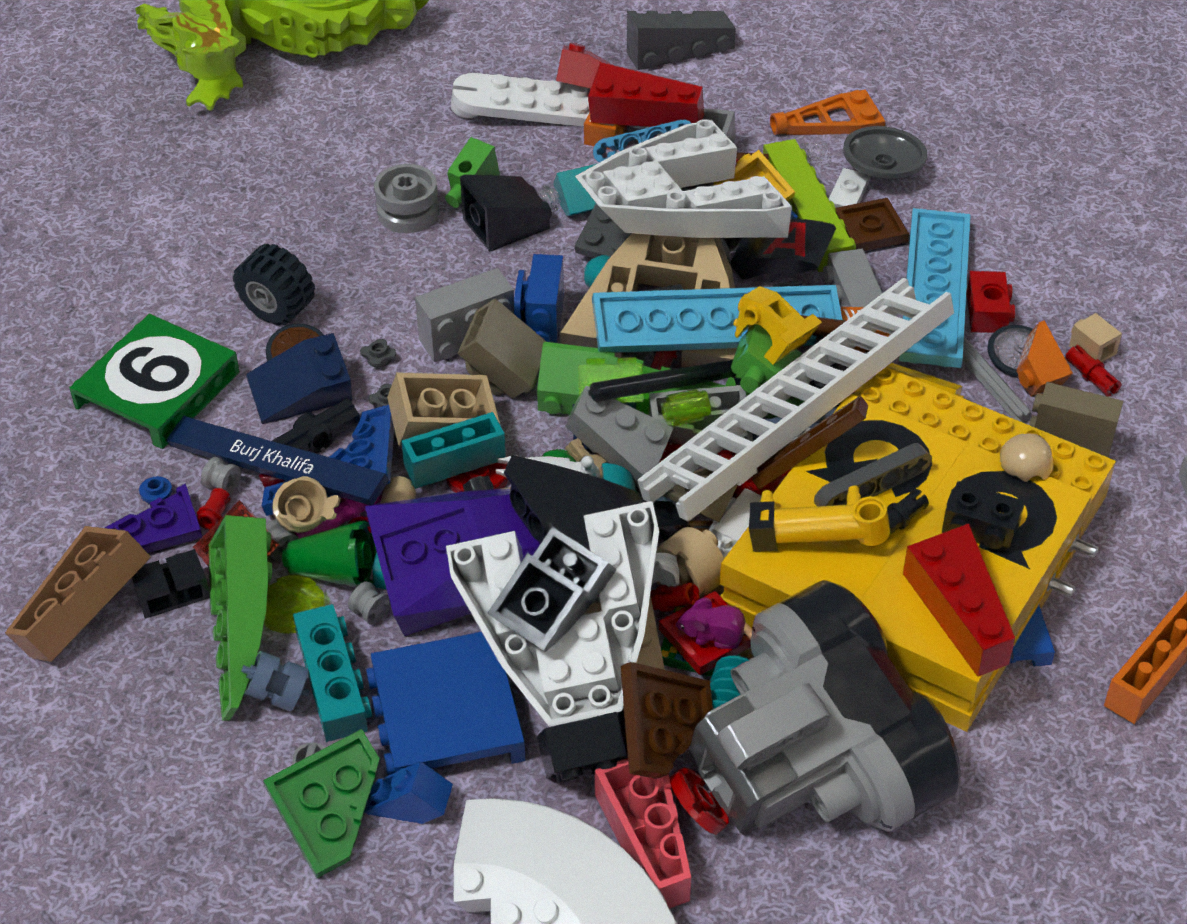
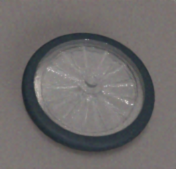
M1008 325L996 330L991 335L987 346L988 355L992 363L1002 372L1018 377L1017 368L1027 337L1033 329L1023 325Z

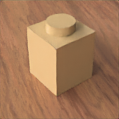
M1095 313L1074 324L1071 330L1072 335L1069 346L1075 347L1080 345L1095 360L1099 359L1101 362H1104L1117 354L1122 333Z

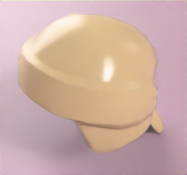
M302 476L284 483L277 490L273 499L272 511L279 525L287 531L295 533L308 532L323 521L336 518L337 514L334 512V508L339 506L340 498L338 495L327 497L326 490L317 480L308 476Z

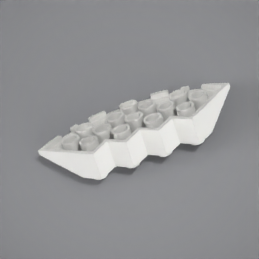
M495 798L466 800L454 859V903L467 912L491 911V924H678L663 894L644 869L620 845L600 830L572 815L548 806L520 800Z

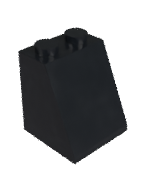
M460 176L463 220L489 252L550 229L552 211L549 204L537 195L536 189L532 185L530 186L522 176Z

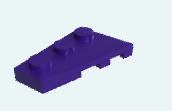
M186 483L176 488V494L162 500L159 497L150 502V508L137 515L128 514L105 527L107 529L128 531L147 553L202 538L201 529Z

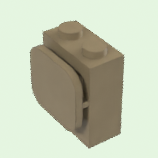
M495 298L476 310L457 354L466 360V369L470 375H487L491 392L494 395L500 396L506 393L513 399L523 392H530L536 385V376L540 369L543 342L546 341Z

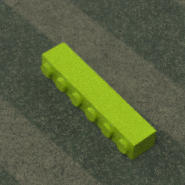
M796 139L764 144L763 154H769L768 161L795 191L794 197L787 202L798 216L797 219L831 223L836 227L820 265L816 268L818 272H823L824 266H827L829 253L855 250V241L852 237L849 238L844 221L838 218L833 201H829L824 185L819 183L815 168L809 165L806 152L799 147Z

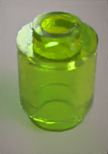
M698 389L669 394L666 395V402L661 403L663 418L665 422L670 421L673 427L702 421L705 416L711 415V405L706 390L698 391Z

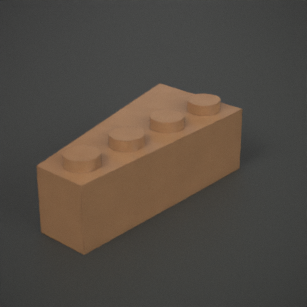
M85 526L6 630L5 634L30 658L52 662L151 556L128 531Z

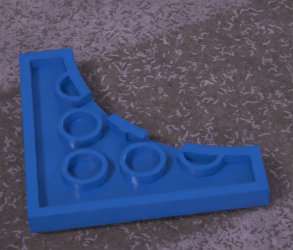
M386 405L363 411L360 421L352 433L354 440L346 449L339 448L329 457L385 473L389 479L387 484H390L394 424L390 407ZM288 481L264 488L261 506L266 516L273 515L272 504L275 494ZM327 493V497L333 496V494Z

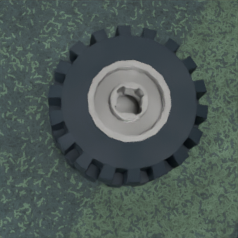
M263 244L251 253L234 270L233 282L235 283L234 288L238 292L240 300L244 302L249 310L258 318L280 326L281 324L286 325L291 322L312 301L315 295V284L312 282L313 278L306 270V266L298 260L299 258L289 253L287 249H281L275 244Z

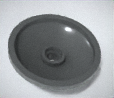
M886 126L864 127L850 133L844 141L843 154L851 166L857 171L877 179L898 180L910 177L922 170L927 161L925 145L914 135L897 128Z

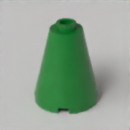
M357 521L290 541L282 552L283 566L292 575L351 587H357L363 582H370L374 585L370 575L377 551L372 533L367 528L370 524L367 521Z

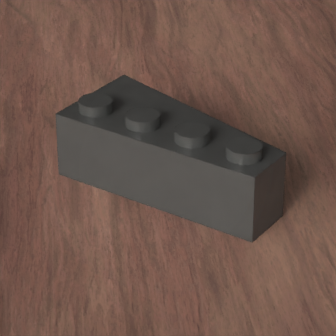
M627 11V54L636 69L642 70L735 49L736 28L724 11H693L692 14H683L681 11H671V14H659L658 11H647V13Z

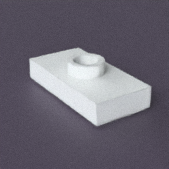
M843 168L829 197V201H833L835 208L860 203L868 186L870 176L859 171Z

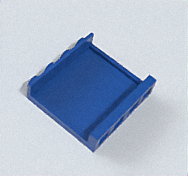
M482 632L370 653L372 668H366L369 689L376 688L378 693L377 696H372L375 717H383L384 724L378 725L381 746L388 745L390 753L384 754L387 775H391L419 761L431 769L509 753L511 764L526 761L525 741L507 674Z

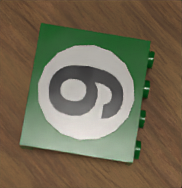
M149 313L69 388L76 409L79 410L84 404H88L91 401L148 428L152 444L160 449H164L169 444L166 439L181 418L186 416L194 419L240 373L235 351Z

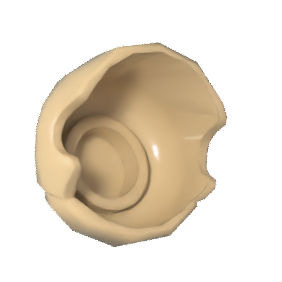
M1037 434L1016 435L1009 439L1000 450L1001 467L1009 475L1017 476L1024 482H1028L1034 476H1040L1045 480L1054 469L1050 445Z

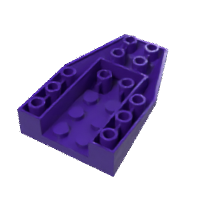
M510 489L464 491L365 506L392 612L404 636L471 614L451 578L446 546L515 531L522 548L523 559L527 553L533 556L542 541H537L531 535L514 511L510 502Z

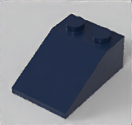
M334 333L303 340L246 374L262 424L328 408L342 400L349 399L353 401L351 379Z

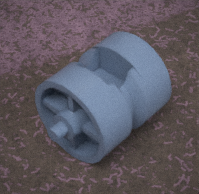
M259 651L255 664H251L250 667L243 665L241 672L247 674L246 678L250 679L244 692L247 696L261 701L268 697L272 705L292 711L301 695L306 697L309 695L310 690L304 688L308 668L288 661L282 665L279 657Z

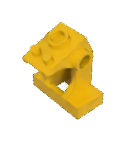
M759 286L741 297L738 304L739 316L738 319L734 320L733 325L736 326V338L754 324L763 327L769 333L772 340V346L764 357L774 365L807 343L822 322L814 314L804 319L779 293Z

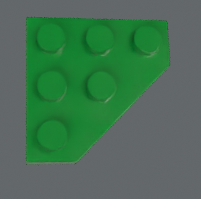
M362 729L263 780L266 791L316 879L350 861L380 764V758Z

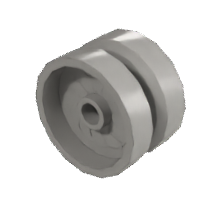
M401 164L387 168L377 176L374 183L377 215L379 222L385 228L393 232L407 234L420 232L436 222L439 215L437 182L435 175L429 169L420 165Z

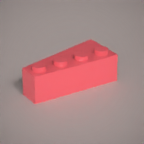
M628 758L618 761L616 767L603 770L601 768L595 769V796L620 846L652 879L663 894L669 909L689 902L691 872L683 836L680 832L678 813L672 796L669 774L659 779L630 774Z

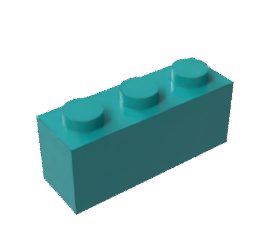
M491 412L402 440L404 467L416 489L497 463L499 458L506 457L505 433L494 413Z

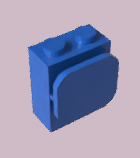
M533 254L531 271L527 281L526 270L519 269L514 297V314L546 342L558 343L564 303L563 255Z

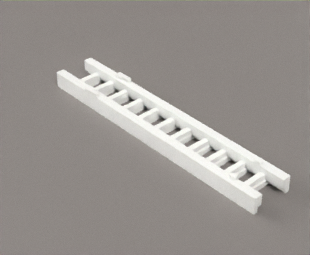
M902 278L641 476L637 481L643 500L655 502L678 484L690 490L678 499L679 502L676 503L679 517L690 521L734 485L740 486L757 473V467L954 314L951 293L945 292L929 305L916 300L914 287L909 286L908 279ZM897 314H901V315H904V316L909 317V318H912V319H910V320L908 321V320H905V319L896 317V315H897ZM880 330L891 335L886 337L874 332ZM858 346L863 349L869 350V352L865 354L863 352L854 350L853 348ZM838 363L849 368L841 371L830 366ZM816 380L826 385L819 389L808 383ZM793 396L805 402L796 406L786 402V400ZM770 413L782 419L774 424L762 418ZM749 431L760 437L752 442L740 437V435ZM725 448L736 453V455L728 460L717 455V453ZM699 467L713 471L707 478L693 472Z

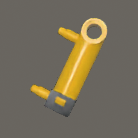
M855 485L848 488L847 505L776 508L773 493L770 490L762 492L760 502L750 503L749 533L753 552L778 551V543L858 540L864 545L875 546L885 542L890 535L886 503L878 497L868 496L861 498L859 487Z

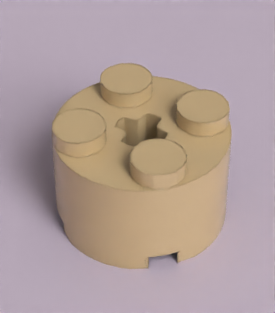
M684 527L657 547V553H668L676 556L680 582L678 585L695 584L699 589V599L708 595L720 585V568L724 557L717 547L718 540L711 531L704 530L701 532L692 527Z

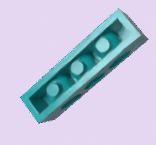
M334 604L294 613L296 634L305 667L308 668L307 674L326 742L347 737L360 729L367 732L366 718L372 717L368 697L360 696L359 690L364 689L360 670L352 669L351 663H355L356 658L352 643H345L343 638L348 636L344 616L337 617Z

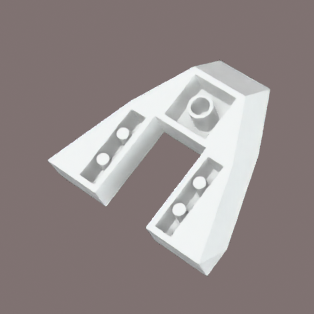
M699 120L697 123L686 124L617 152L575 176L597 205L625 233L689 238H788L792 206L764 176H754L750 179L736 182L727 181L723 184L708 187L699 186L687 191L681 190L683 187L734 178L737 147L712 120Z
M653 501L584 515L590 551L609 562L617 570L599 594L602 611L582 615L571 629L546 652L487 614L523 560L522 548L515 531L446 546L451 578L500 665L549 727L620 712L623 709L621 666L629 662H637L645 634L659 536Z

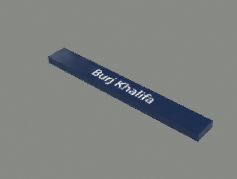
M186 416L181 418L166 439L169 445L174 448L208 458L218 457L223 459L225 463L234 464L241 468L285 481L308 476L317 480L324 487L326 493L367 505H374L389 481L386 474Z

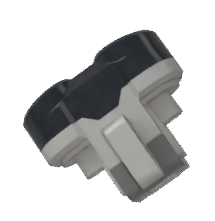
M825 580L801 590L755 616L751 637V649L754 658L731 670L733 682L741 695L705 715V718L695 727L689 748V753L698 766L700 776L704 779L715 800L724 809L728 817L731 818L739 833H744L755 826L760 829L808 801L812 803L817 813L825 822H830L852 810L863 822L884 831H893L955 795L961 777L957 749L951 732L938 708L926 696L912 692L889 659L888 646L883 631L868 608L845 587Z

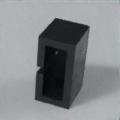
M195 549L165 558L167 563L160 564L158 560L144 564L131 578L145 619L210 598L206 576Z

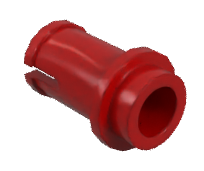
M214 488L206 504L198 509L197 520L203 528L213 529L221 524L223 520L222 514L231 501L230 494L226 490Z

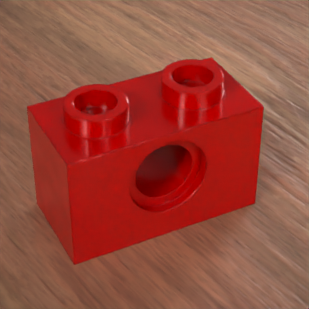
M970 271L966 295L971 332L994 333L996 330L1008 326L1009 322H1014L1015 305L1010 304L1012 300V284H1007L1006 272Z

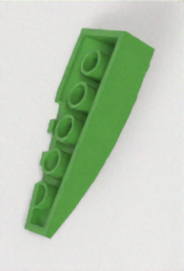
M543 342L537 386L538 411L570 415L573 404L576 403L585 386L590 387V384L593 382L670 369L662 366L661 370L644 366L643 360L633 357L631 361L615 357V352H599L598 348ZM707 382L656 392L725 387V385ZM649 393L615 399L622 403L634 402L636 403V410L648 415Z
M225 515L209 543L211 615H217L216 626L214 625L213 638L215 641H221L216 654V667L224 670V674H221L218 682L222 721L230 720L239 708L250 680L246 678L247 674L241 672L243 665L250 667L251 664H255L261 643L266 615L268 583L272 578V563L267 562V552L271 546V533L266 531V518Z

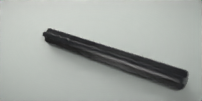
M733 359L593 382L590 384L588 395L592 397L593 401L599 402L725 380L735 377L736 374L732 372L731 365Z

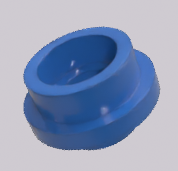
M151 477L142 482L139 487V494L141 499L148 504L159 497L165 500L172 494V485L164 477Z

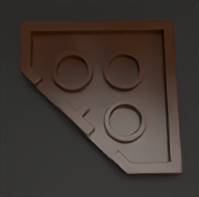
M629 662L621 666L629 773L659 779L669 774L674 767L673 762L679 755L685 753L691 745L697 724L705 718L708 712L713 710L710 681Z

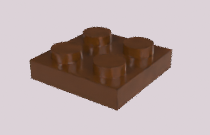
M888 198L835 208L838 218L842 219L845 223L849 238L852 237L854 239L856 249L863 248L864 251L908 242L909 233Z

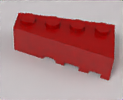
M600 62L588 94L591 123L653 127L677 120H688L691 123H697L704 116L702 86Z
M969 524L907 546L903 575L976 676L979 677L1009 665L1015 636Z

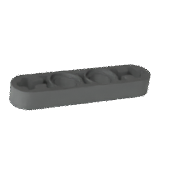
M919 443L906 446L826 484L816 493L814 504L816 506L847 505L848 488L852 485L859 487L861 498L874 497L923 473L930 465L932 456Z

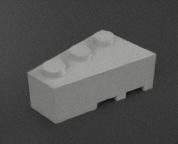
M585 386L576 400L565 427L594 453L598 452L610 464H616L627 469L634 478L636 492L641 493L637 480L659 464L673 427L615 399L595 402L588 395L590 387Z

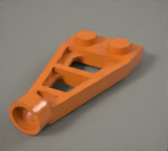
M866 89L841 93L787 113L778 112L770 115V126L774 135L785 133L786 135L850 134L864 127L885 126L886 122ZM842 108L851 120L832 121L828 112ZM817 115L821 123H805L803 119Z

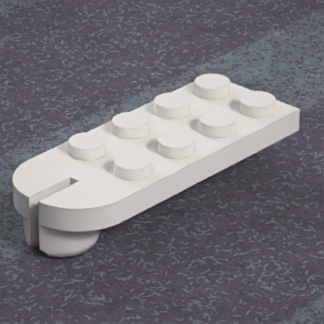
M467 73L456 78L453 83L451 110L457 116L465 119H472L480 115L584 126V122L590 112L588 102L590 88L553 80L543 81L527 77H508L500 74Z

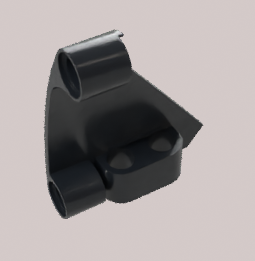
M514 455L511 456L504 471L505 476L512 484L509 493L511 505L537 541H543L553 527L590 550L584 515L647 502L643 500L641 493L605 479ZM656 500L653 502L659 534L665 541L680 529L691 527L686 520L679 517L677 508L672 501Z

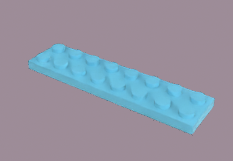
M913 208L906 279H908L909 286L914 287L916 300L929 305L945 292L951 293L954 314L901 354L899 361L942 367L961 368L970 214ZM903 315V319L909 321L910 319H912Z
M836 285L764 287L779 293L800 315L810 316L814 314L816 317L842 320ZM757 287L593 293L592 305L598 351L620 353L737 348L741 337L748 331L743 332L738 338L735 337L736 326L733 323L739 316L738 304L744 294L751 292ZM812 335L807 343L802 346L814 345L817 336Z

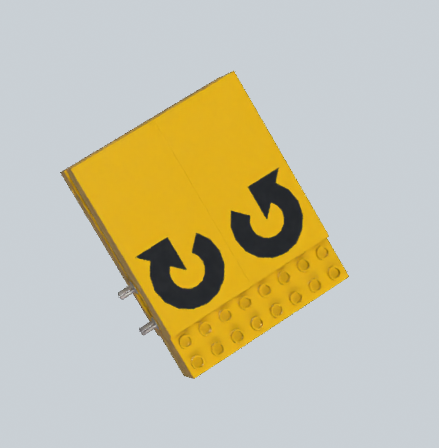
M885 367L859 387L854 394H850L835 410L836 412L857 397H862L868 404L866 419L795 465L773 493L776 508L816 506L814 504L816 493L826 484L906 446L919 443L932 456V461L928 468L920 475L874 497L882 499L888 507L891 503L900 502L913 489H918L922 492L916 497V500L925 494L929 502L928 507L912 517L909 525L903 530L897 529L885 542L875 546L864 545L858 540L778 543V551L753 552L748 526L721 562L720 585L724 586V592L721 594V597L728 605L739 608L745 616L746 623L752 628L754 618L758 613L819 581H830L845 587L860 599L878 622L887 642L888 657L911 691L929 698L938 708L946 723L967 732L1006 666L979 677L976 676L903 575L907 546L942 534L945 511L957 481L1024 500L1025 504L1021 522L1009 553L977 543L1014 633L1015 645L1038 605H1040V608L1043 607L1052 590L1069 597L1075 592L1074 585L1059 578L1076 550L1091 557H1095L1098 553L1097 546L1085 542L1081 538L1107 496L1116 461ZM1037 434L1050 445L1054 469L1045 480L1040 476H1034L1028 482H1024L1017 476L1009 475L1001 467L1000 450L1002 446L1016 435Z

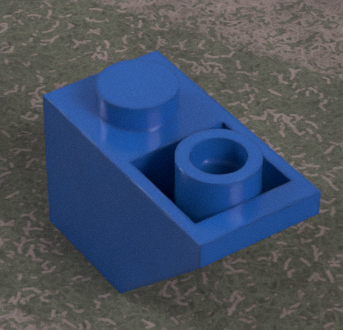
M419 761L382 779H377L373 784L365 813L423 824L444 815L453 784Z

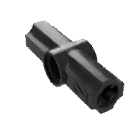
M349 399L342 400L318 415L312 412L302 414L295 421L293 429L272 441L305 451L311 450L314 453H319L321 448L324 447L326 449L332 444L336 435L359 423L360 415Z

